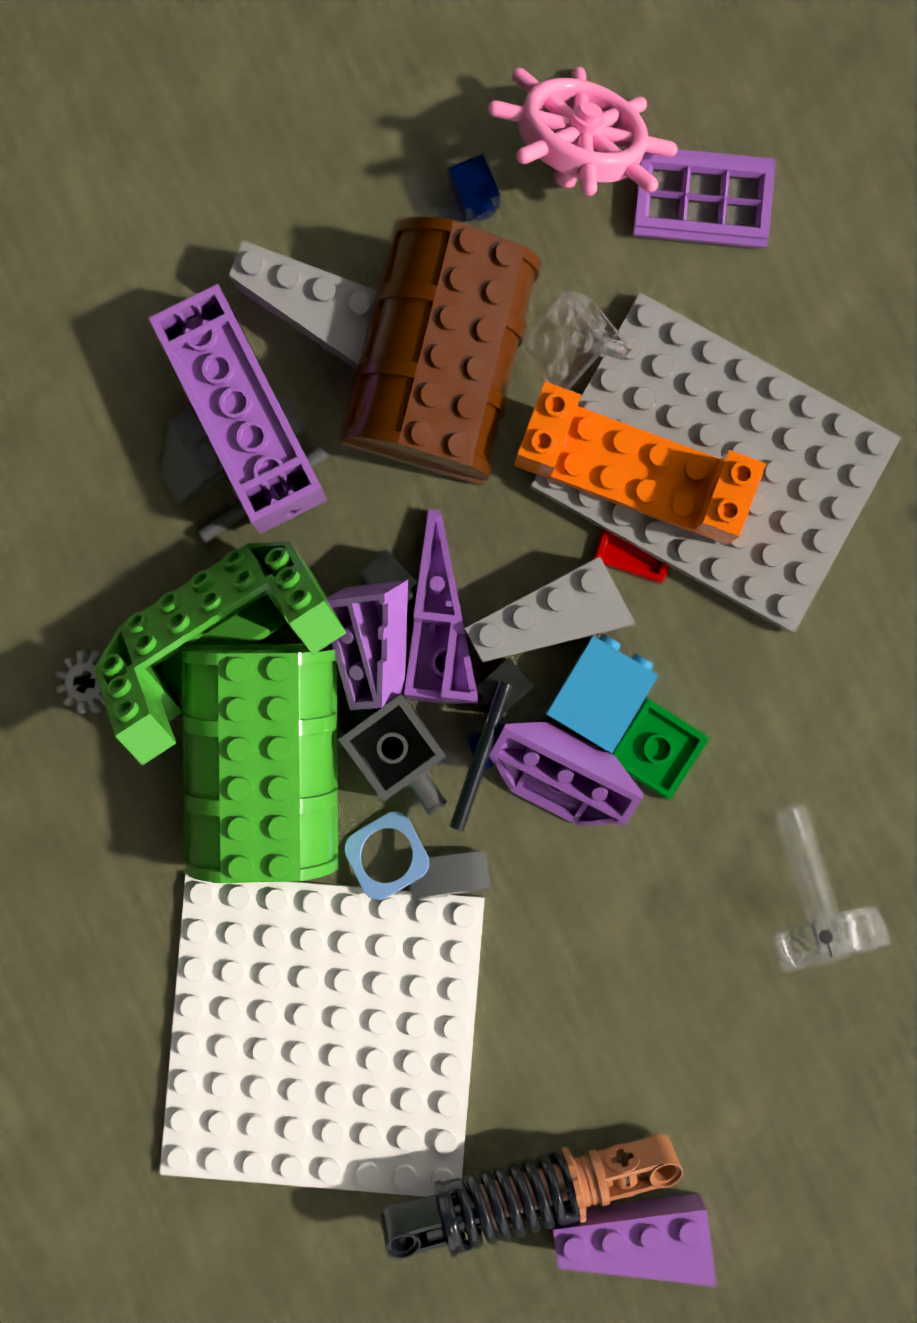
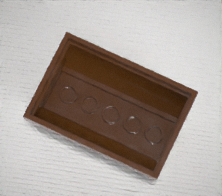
M431 216L398 218L394 222L339 443L478 486L484 485V481L489 479L492 468L489 461L499 421L504 418L508 403L506 393L517 348L522 345L526 331L524 320L533 284L539 278L542 266L540 258L523 245L452 219Z

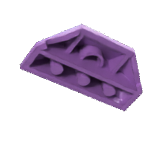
M549 722L505 724L489 755L492 762L496 763L500 775L511 792L577 826H601L613 823L615 825H626L643 799L644 794L616 756Z

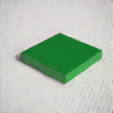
M645 697L613 753L610 754L616 756L630 776L670 801L710 740V737L650 698Z

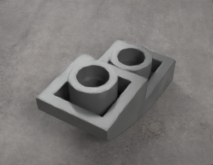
M486 851L430 857L429 868L426 874L409 884L410 900L447 897L450 894L491 889ZM412 861L406 862V870H407V871H408V869H409V867H410Z

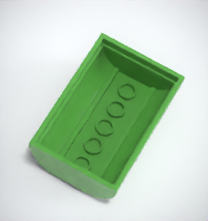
M304 643L182 644L185 874L191 878L212 883L306 881L329 875L338 870L337 661L332 643L312 655Z

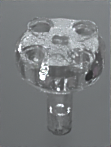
M797 805L775 812L773 815L806 920L771 934L774 942L772 946L780 973L816 965L831 964L891 946L892 942L884 918L880 915L877 906L840 912L807 805Z

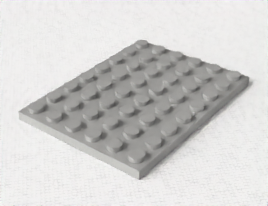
M640 292L582 394L578 406L719 459L728 450H732L766 463L740 537L725 545L540 475L536 476L531 489L792 634L795 633L902 437Z

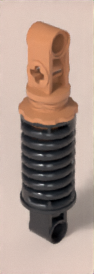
M653 1134L644 1139L617 1144L599 1151L595 1149L589 1150L586 1156L582 1155L579 1158H573L569 1149L565 1146L561 1147V1150L548 1153L547 1156L539 1155L536 1158L535 1164L530 1159H524L521 1162V1166L514 1162L509 1163L506 1171L503 1167H495L492 1175L489 1171L483 1170L479 1173L478 1179L475 1175L468 1174L465 1176L464 1182L460 1178L445 1181L437 1180L435 1181V1195L405 1203H395L389 1205L381 1212L380 1221L385 1250L391 1258L405 1259L414 1254L447 1246L452 1258L458 1257V1254L470 1251L472 1247L474 1249L481 1248L483 1244L482 1232L487 1243L494 1245L498 1242L497 1230L502 1240L509 1241L513 1235L512 1226L518 1237L526 1235V1223H528L532 1233H538L541 1230L540 1219L543 1220L546 1229H553L555 1227L554 1215L557 1222L562 1226L575 1222H586L587 1207H590V1205H597L599 1203L601 1206H606L613 1200L629 1198L658 1188L671 1187L680 1181L683 1176V1169L670 1138L665 1134ZM619 1155L622 1156V1163H623V1164H621V1165H620L619 1159H618V1156H619ZM625 1177H628V1178H629V1182H630V1185H629V1186H626V1178H625Z

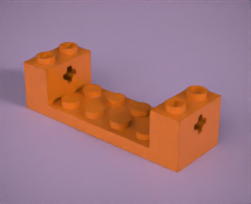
M546 381L544 382L514 464L515 467L725 545L740 537L766 463L732 450H728L719 459L579 407L578 403L581 394Z

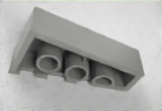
M242 240L229 274L235 288L275 316L277 315L286 321L292 328L315 341L324 350L334 357H338L357 372L377 290Z
M598 557L466 627L465 632L479 659L484 663L629 627L636 623L601 557Z

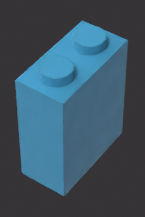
M602 634L599 639L595 636L589 638L544 714L605 751L613 753L659 675L651 671L653 663L635 653L632 658L618 651L621 644Z

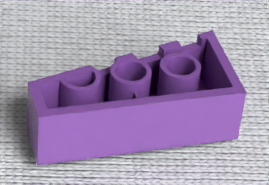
M699 1193L587 1208L586 1222H575L564 1226L557 1222L554 1215L555 1227L552 1229L558 1269L717 1287L707 1210Z

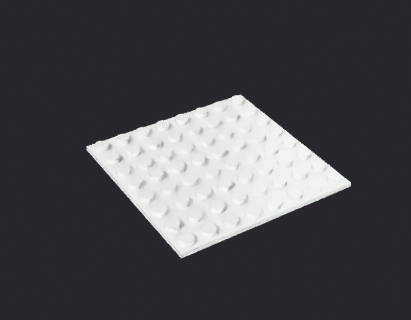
M186 874L160 1175L424 1197L435 1195V1181L437 1180L445 1181L453 1178H460L462 1180L485 897L450 894L447 897L410 900V892L408 890H399L383 900H374L369 898L364 893L362 887L299 881L212 883L191 878Z

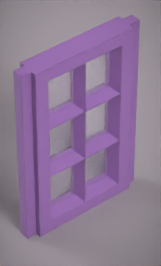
M677 149V153L673 157H665L648 152L644 153L639 165L657 179L658 187L654 192L648 193L637 185L633 237L758 249L767 248L775 159Z

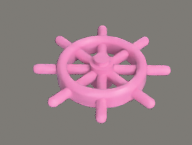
M582 67L574 68L571 78H554L541 83L523 68H516L512 73V79L528 93L523 106L497 100L489 103L488 112L491 116L518 122L520 135L527 145L520 148L516 153V159L520 164H527L539 158L547 165L556 169L553 179L560 186L570 188L575 186L577 178L581 179V189L586 196H593L597 192V182H614L627 177L646 192H654L658 187L657 179L639 165L644 153L648 152L665 157H673L677 153V145L674 142L648 136L645 122L639 114L647 107L645 98L636 97L626 101L615 92L587 81L586 72ZM616 145L626 147V149L622 151Z

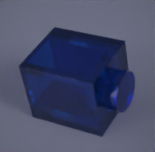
M484 154L448 168V181L465 221L467 222L472 219L482 221L493 216L496 213V209L500 208L501 194Z

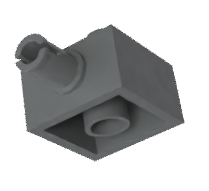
M403 694L397 696L338 739L383 802L402 788H410L427 811L428 816L448 802L428 776L429 769L445 758L447 754Z

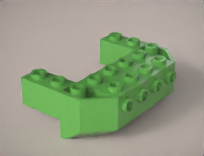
M290 541L247 543L240 549L229 552L217 564L207 570L198 572L189 582L175 591L164 594L158 602L144 611L130 616L117 629L96 663L94 670L115 737L142 765L176 744L169 721L183 713L177 698V694L182 692V644H256L289 623L297 636L301 638L312 655L346 634L345 629L327 600L324 590Z

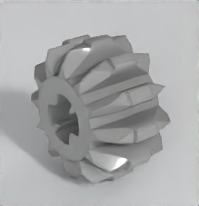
M78 651L76 661L71 658H66L63 661L69 671H58L56 673V677L65 679V685H60L56 688L57 693H69L64 699L63 704L65 706H72L76 703L77 713L80 714L85 713L88 708H90L92 713H100L102 709L101 702L105 705L94 670L96 663L102 655L99 651H93L90 656L85 651ZM84 677L95 679L94 688H87L88 685H83Z

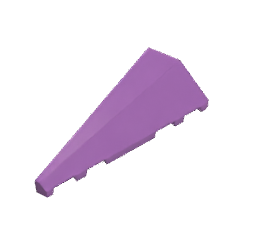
M429 509L413 616L414 627L404 696L407 700L438 704L477 703L478 695L441 510Z

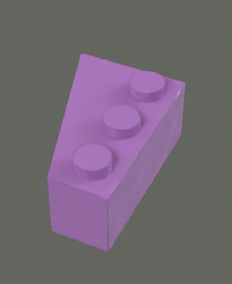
M408 580L347 587L327 597L346 631V634L332 642V646L335 649V657L350 710L382 708L405 691Z

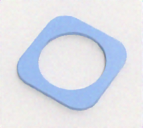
M400 812L387 813L353 833L345 843L346 857L364 893L374 900H383L423 877L429 868V858L409 818ZM385 828L396 829L402 832L410 841L413 852L412 862L408 871L400 879L390 883H380L371 879L364 871L361 863V852L365 841L374 832Z

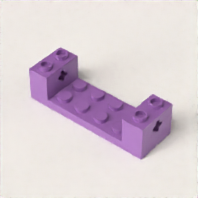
M216 284L149 317L251 523L261 534L327 501L325 493L219 285Z

